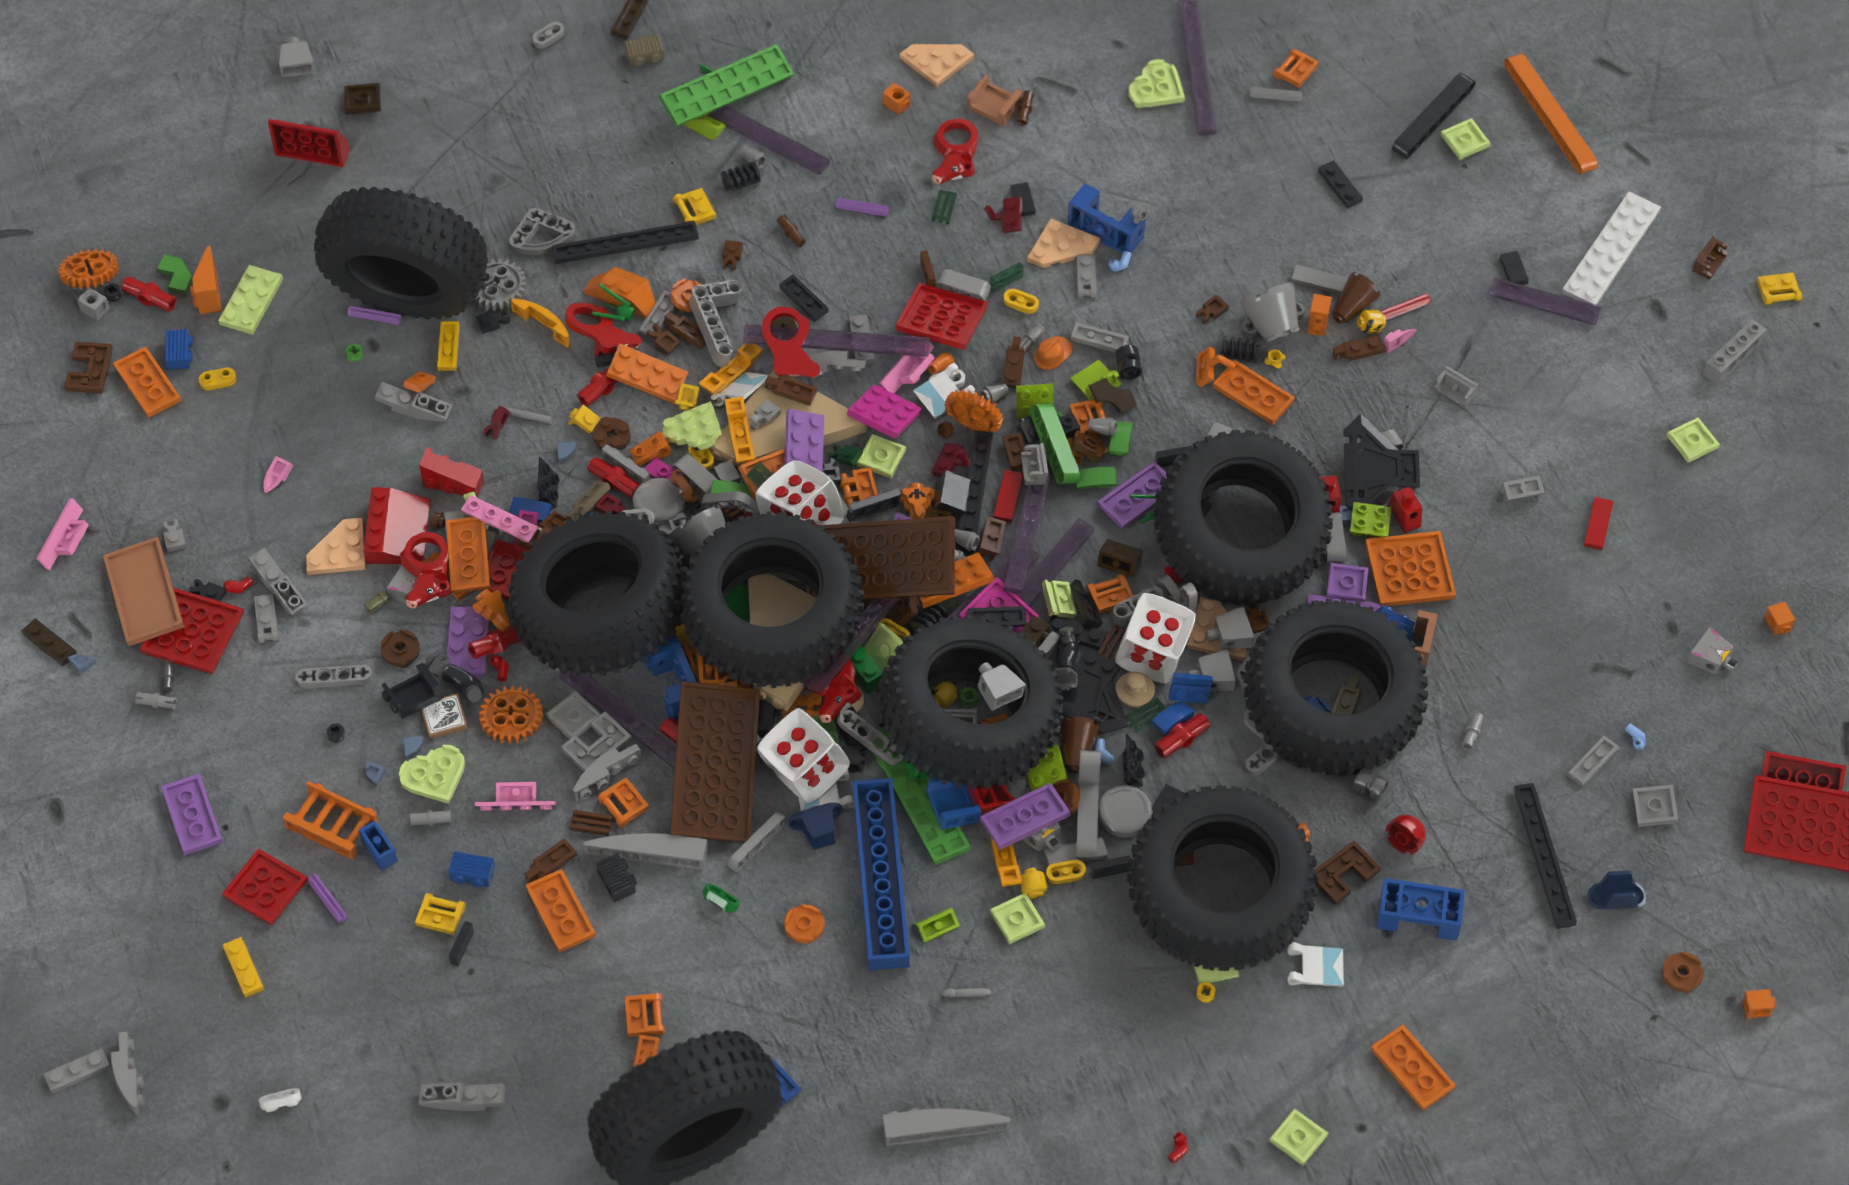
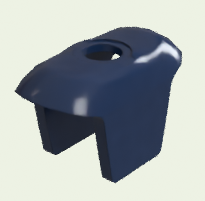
M830 802L796 812L789 819L788 826L793 830L802 831L814 850L835 844L834 820L841 814L843 806L839 803Z
M1609 871L1601 882L1589 888L1588 899L1592 907L1597 909H1629L1644 906L1646 903V893L1639 883L1633 882L1632 871Z

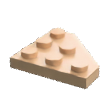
M912 44L900 53V59L938 87L972 61L974 54L962 44Z
M1050 219L1027 257V262L1046 268L1050 267L1053 263H1065L1075 260L1077 255H1092L1100 242V238Z
M363 518L343 519L306 555L308 575L366 570L363 552Z
M1200 597L1196 620L1189 637L1187 649L1208 654L1223 650L1218 640L1208 642L1206 638V630L1214 628L1215 618L1227 613L1220 601ZM1247 648L1228 649L1230 659L1244 662Z

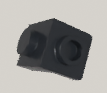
M1030 416L1020 419V424L1016 425V428H1020L1027 445L1040 440Z

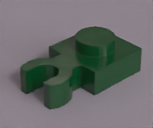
M833 444L832 446L835 452H828L830 459L833 457L838 463L852 467L856 465L863 454L861 448L845 445L844 448H841L838 444Z

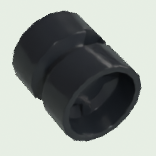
M1124 345L1115 351L1119 377L1124 380H1133L1141 376L1142 366L1139 349L1134 345Z

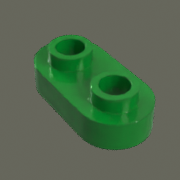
M706 884L702 891L707 901L716 903L727 913L737 911L740 905V901L736 897L716 885Z

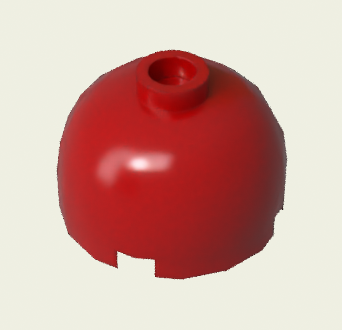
M1409 814L1397 816L1387 824L1385 833L1388 831L1389 837L1387 839L1390 844L1403 854L1406 852L1411 853L1410 855L1415 854L1426 840V830L1423 823L1418 818Z

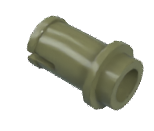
M378 591L375 597L364 604L370 614L383 604H388L389 597L384 591Z

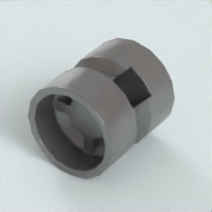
M1363 768L1358 774L1352 790L1361 795L1366 793L1367 798L1378 803L1387 789L1389 780L1380 775L1375 776L1373 771Z

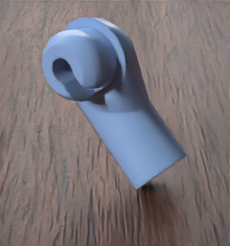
M1124 251L1119 261L1116 259L1114 261L1110 260L1108 264L1110 270L1117 272L1126 269L1131 253Z
M1630 723L1626 727L1625 732L1633 737L1634 748L1641 750L1646 745L1645 734Z
M1096 739L1095 751H1101L1100 762L1111 765L1114 762V756L1105 750V740Z

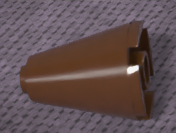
M1355 272L1351 273L1332 311L1333 319L1338 323H1347L1380 297V291L1376 292L1374 289L1376 285L1360 273L1358 276L1355 275Z
M1064 717L1061 722L1060 731L1064 767L1070 773H1079L1080 750L1091 751L1099 730V724L1095 725L1092 719L1072 717V720H1067V717Z

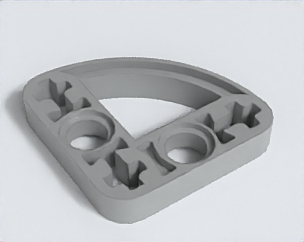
M532 208L509 239L510 249L524 255L553 252L552 245L569 243L575 236V225L571 221L544 210ZM549 221L556 222L554 226L547 225ZM528 227L531 229L528 233L522 232L523 228ZM538 229L558 236L545 243L529 244Z

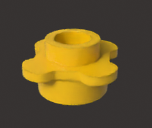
M1270 350L1264 363L1279 369L1282 367L1281 363L1285 360V355L1279 350Z

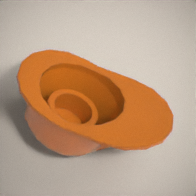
M1059 336L1044 340L1034 352L1033 359L1035 364L1043 370L1055 369L1070 356L1073 348L1072 344L1068 339Z

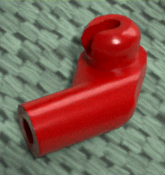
M247 576L241 582L227 580L224 582L223 587L229 593L241 594L253 584V581Z
M492 655L489 662L498 671L497 680L500 682L507 681L509 664L501 656Z
M1181 1132L1174 1135L1175 1150L1167 1156L1172 1164H1175L1188 1152L1187 1137Z

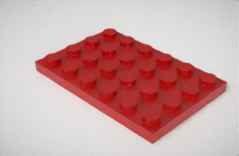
M1755 775L1743 853L1849 872V792Z

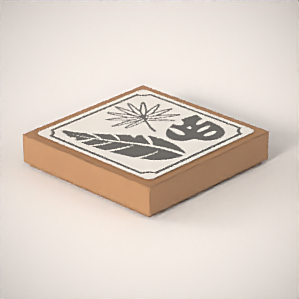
M458 693L445 696L443 699L421 710L430 739L468 729Z

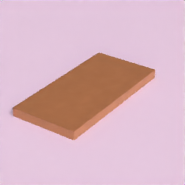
M158 537L103 555L128 646L184 627Z

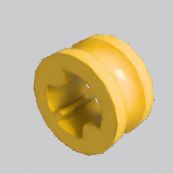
M1209 982L1199 984L1196 994L1198 1000L1203 1003H1209L1214 999L1215 987ZM1203 989H1207V992L1208 990L1210 991L1208 996H1205V993L1204 995L1202 994Z

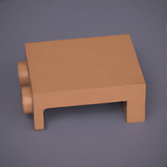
M985 75L982 80L980 79L977 82L973 92H969L967 96L968 109L1005 126L1022 102L1023 92L1016 89L1012 94L991 84L989 76Z
M1418 610L1413 637L1424 639L1422 647H1415L1414 649L1417 653L1421 654L1422 660L1420 663L1426 667L1438 614Z

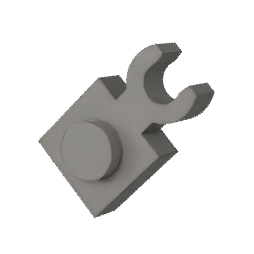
M174 519L173 526H168L167 521H164L166 532L163 535L167 552L187 548L183 530L179 529L178 520Z

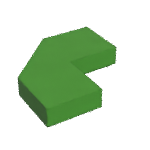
M164 255L157 269L159 273L173 276L168 286L169 291L187 294L193 281L190 272L181 258Z

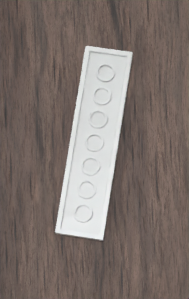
M1628 192L1563 287L1562 294L1594 309L1660 212L1661 206Z

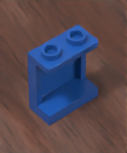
M936 777L933 780H929L926 792L941 830L979 822L982 811L979 805H974L967 785L956 788V784L947 782V785L942 784V780Z

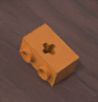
M1319 294L1313 295L1307 333L1325 336L1332 297Z

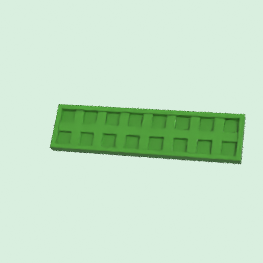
M775 44L662 93L659 99L675 127H679L792 77L794 72L779 46Z
M884 729L879 730L887 738L889 737V732L886 733ZM874 739V746L883 748V742L880 739ZM887 746L883 752L886 753L890 747ZM894 752V753L892 754L891 758H892V759L897 758V757H896V756H897V753ZM873 753L885 777L893 778L894 793L934 866L970 851L971 846L959 826L940 829L926 792L930 778L926 776L922 780L908 779L904 760L898 765H890Z

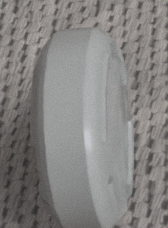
M653 478L641 483L635 490L633 507L634 509L645 508L652 511L655 517L654 522H665L666 524L668 520L676 517L679 513H683L685 500L680 494L682 489L679 486L675 487L671 480Z
M1116 786L1107 790L1101 797L1098 805L1100 824L1104 830L1117 837L1129 838L1137 836L1140 831L1144 832L1142 827L1147 823V820L1149 818L1152 819L1153 810L1150 799L1140 789L1132 786Z

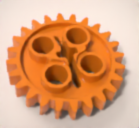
M88 249L87 252L80 250L79 254L74 252V256H67V259H63V263H60V268H58L59 277L63 284L66 283L67 286L72 285L73 288L79 286L80 289L84 286L89 289L92 285L94 287H97V284L104 285L103 282H110V278H115L114 274H118L117 270H119L117 257L114 254H110V251L105 252L104 249L99 252L97 249L94 251ZM85 262L88 263L92 276L89 275L88 268Z
M963 389L960 392L955 390V392L951 391L945 400L944 406H946L945 410L948 411L947 415L953 416L952 420H957L958 425H964V429L968 427L970 431L996 433L1003 423L1004 418H1002L1003 414L1000 413L1001 409L995 408L996 404H991L990 399H984V395L978 396L977 392L972 394L970 390L967 393Z
M513 685L510 690L503 686L502 692L496 689V695L489 693L490 699L484 698L485 705H480L479 720L483 732L487 731V737L493 735V741L500 738L501 744L505 740H508L509 745H511L512 740L519 744V739L521 738L526 742V736L533 737V731L538 732V725H542L543 708L540 705V699H536L535 693L530 694L529 689L522 692L521 686L517 690H514Z

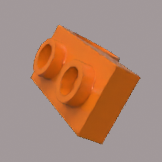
M659 431L630 449L629 452L635 464L640 467L655 457L658 459L666 458L670 455L671 449L664 434Z

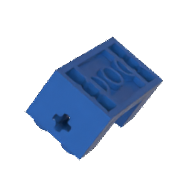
M1084 183L1069 202L1067 225L1099 237L1101 243L1122 254L1124 251L1132 253L1144 238L1146 219L1137 224L1134 223V217L1131 215L1132 208L1126 212L1119 222L1113 217L1099 211L1100 191Z
M676 635L674 637L670 636L667 639L669 643L666 646L661 645L656 655L650 654L646 657L647 661H645L647 670H652L654 676L674 670L676 678H680L681 682L697 683ZM681 683L666 687V696L663 697L668 718L672 717L677 722Z
M1384 878L1380 893L1376 929L1397 932L1399 920L1438 926L1437 938L1457 941L1462 925L1465 890ZM1423 900L1428 905L1420 907L1417 905V901Z

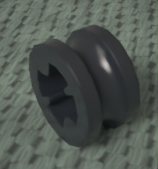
M112 283L104 288V294L108 301L116 302L122 297L119 285Z
M338 723L330 725L327 729L328 739L334 743L341 742L345 738L343 726ZM339 730L340 735L337 736L336 734V736H333L332 732Z

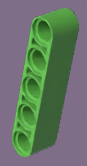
M1051 403L1033 404L1030 410L1031 418L1041 443H1044L1045 454L1056 482L1059 485L1078 483L1080 472L1055 407Z

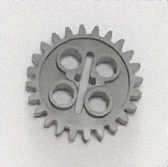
M499 258L498 262L495 263L494 259H492L490 264L487 263V277L484 287L480 289L474 304L479 302V307L481 308L485 305L486 310L493 307V311L497 307L501 310L504 306L510 309L512 299H522L521 296H525L527 279L524 271H521L520 266L516 267L515 262L509 265V260L502 263V260Z

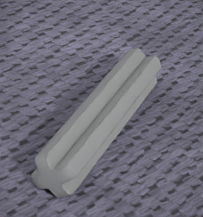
M1251 87L1250 97L1300 102L1302 100V92Z

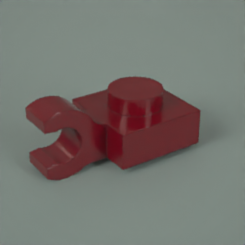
M499 405L492 414V425L487 426L483 434L488 436L490 431H494L492 438L496 440L499 437L500 429H503L511 412Z
M605 493L595 504V510L602 514H605L606 511H612L613 514L618 515L620 511L627 509L621 507V500L608 493Z

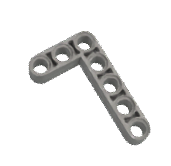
M736 280L697 285L693 288L689 300L690 307L713 362L720 367L729 364L733 348L715 307L733 305L739 302L743 286Z
M1080 750L1078 777L1080 799L1077 810L1076 857H1097L1098 788L1101 751Z

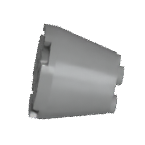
M1292 282L1267 289L1240 301L1243 310L1265 343L1299 331L1295 288Z
M711 507L696 514L683 525L684 527L679 525L670 533L669 536L675 545L689 559L691 556L696 557L695 551L699 545L703 546L704 539L709 535L713 536L714 530L721 527L725 528L726 522L719 507Z

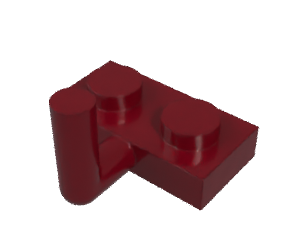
M1021 196L1003 198L1002 213H995L990 205L984 208L990 220H1002V231L1004 233L1021 231Z
M945 442L932 469L933 476L941 477L945 471L953 473L956 466L968 467L970 461L963 446Z

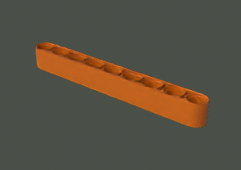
M1519 53L1506 58L1504 65L1507 72L1577 173L1583 174L1597 169L1596 157L1523 53Z

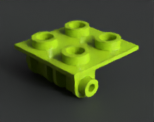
M1097 360L1070 378L1090 400L1094 399L1088 386L1090 384L1107 378L1109 383L1116 388L1122 385L1117 379L1119 376L1116 370L1109 371L1100 360Z
M1053 383L1016 386L1015 408L1017 419L1027 416L1031 418L1030 410L1033 404L1051 403L1054 406Z
M1353 502L1349 533L1353 534V536H1363L1365 534V538L1367 535H1370V538H1372V535H1374V538L1388 537L1391 507Z
M1058 744L1053 746L1052 749H1047V755L1039 759V764L1036 767H1029L1027 778L1031 792L1049 783L1054 785L1060 780L1068 779Z

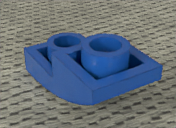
M513 497L509 513L518 517L520 510L539 513L538 522H542L550 515L552 505L533 499Z
M1179 701L1158 714L1151 721V724L1163 734H1167L1178 723L1193 718L1195 711L1183 701Z

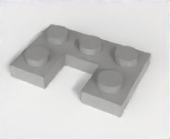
M607 712L602 713L590 723L591 727L601 736L590 747L576 735L561 746V751L583 772L607 751L614 747L619 751L632 740L631 735Z

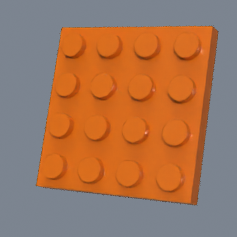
M1441 531L1365 540L1380 605L1396 606L1456 598Z

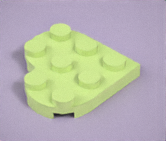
M1164 60L1149 61L1148 65L1142 70V76L1136 77L1135 81L1129 85V97L1137 108L1185 101L1175 66L1164 63Z
M711 401L663 421V434L668 443H677V445L687 444L690 448L698 447L699 450H703L715 445V440L722 435V429Z
M442 745L441 748H437L434 751L433 749L430 750L427 756L418 755L416 756L417 758L411 759L408 762L407 760L404 761L399 771L402 788L420 796L447 804L450 803L465 768L464 756L458 748L452 745Z

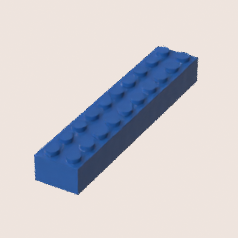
M893 778L853 781V799L869 971L909 968L910 954Z

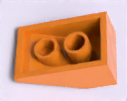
M207 246L192 278L193 286H190L194 307L199 309L200 315L222 311L216 266L211 246Z

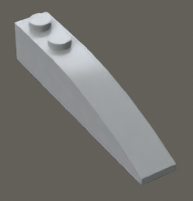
M625 834L584 841L585 855L610 857L618 853L619 857L625 860L704 870L708 850L707 839L670 834Z
M914 1108L907 1112L898 1113L897 1111H891L883 1115L886 1146L1010 1130L1011 1126L1010 1117L966 1109L919 1110Z

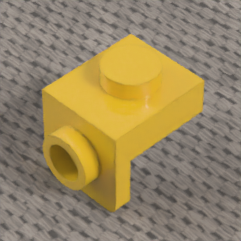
M681 383L678 399L675 400V404L679 406L680 410L688 411L696 407L700 387Z
M582 405L578 409L574 408L569 414L570 420L567 424L571 426L575 423L590 434L599 422L600 417Z

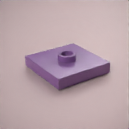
M1330 563L1326 597L1365 602L1368 568Z

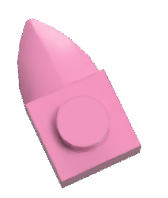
M1398 329L1387 334L1384 341L1385 351L1389 353L1405 343L1415 334L1417 329L1404 331Z
M275 456L264 478V492L267 493L273 490L281 481L285 482L294 465Z

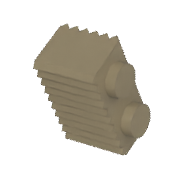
M658 34L624 42L625 53L630 67H638L645 63H657L660 60H664V51Z

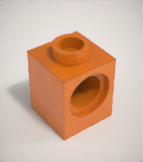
M894 82L883 92V104L899 115L902 111L909 108L911 104L910 93Z
M1786 602L1767 607L1764 618L1773 634L1778 635L1790 632L1795 623V618Z
M1770 989L1745 991L1742 998L1746 1019L1770 1017L1773 1009L1776 1008V1001L1774 996H1771Z

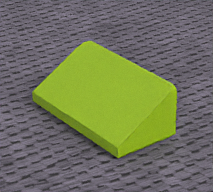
M708 115L685 123L686 127L711 140H715L726 127L725 124Z
M946 908L913 924L923 943L960 927L953 908Z

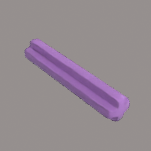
M837 198L836 208L885 217L889 213V207L885 205Z
M352 305L348 308V316L397 325L402 320L401 314Z
M317 874L308 877V883L338 923L347 919L346 913Z

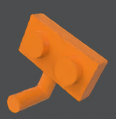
M1209 346L1197 354L1196 385L1203 387L1214 380V366L1221 363L1233 369L1235 362L1222 355L1215 356V349Z

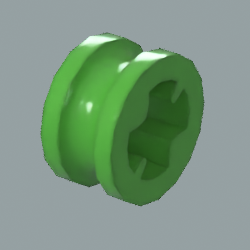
M359 344L347 346V359L351 362L361 360L363 357L362 347Z
M965 688L961 691V704L968 708L974 707L978 702L977 691L973 688ZM971 695L972 699L966 700V696Z

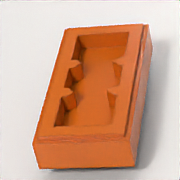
M418 371L404 381L403 387L420 393L435 383L436 376Z
M639 1035L633 1067L644 1063L646 1058L658 1055L659 1037Z

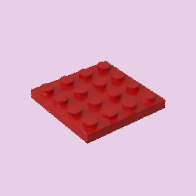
M919 283L897 321L895 331L966 350L988 308V302Z
M174 588L184 627L144 641L140 652L148 656L169 660L178 665L213 674L244 614V609Z

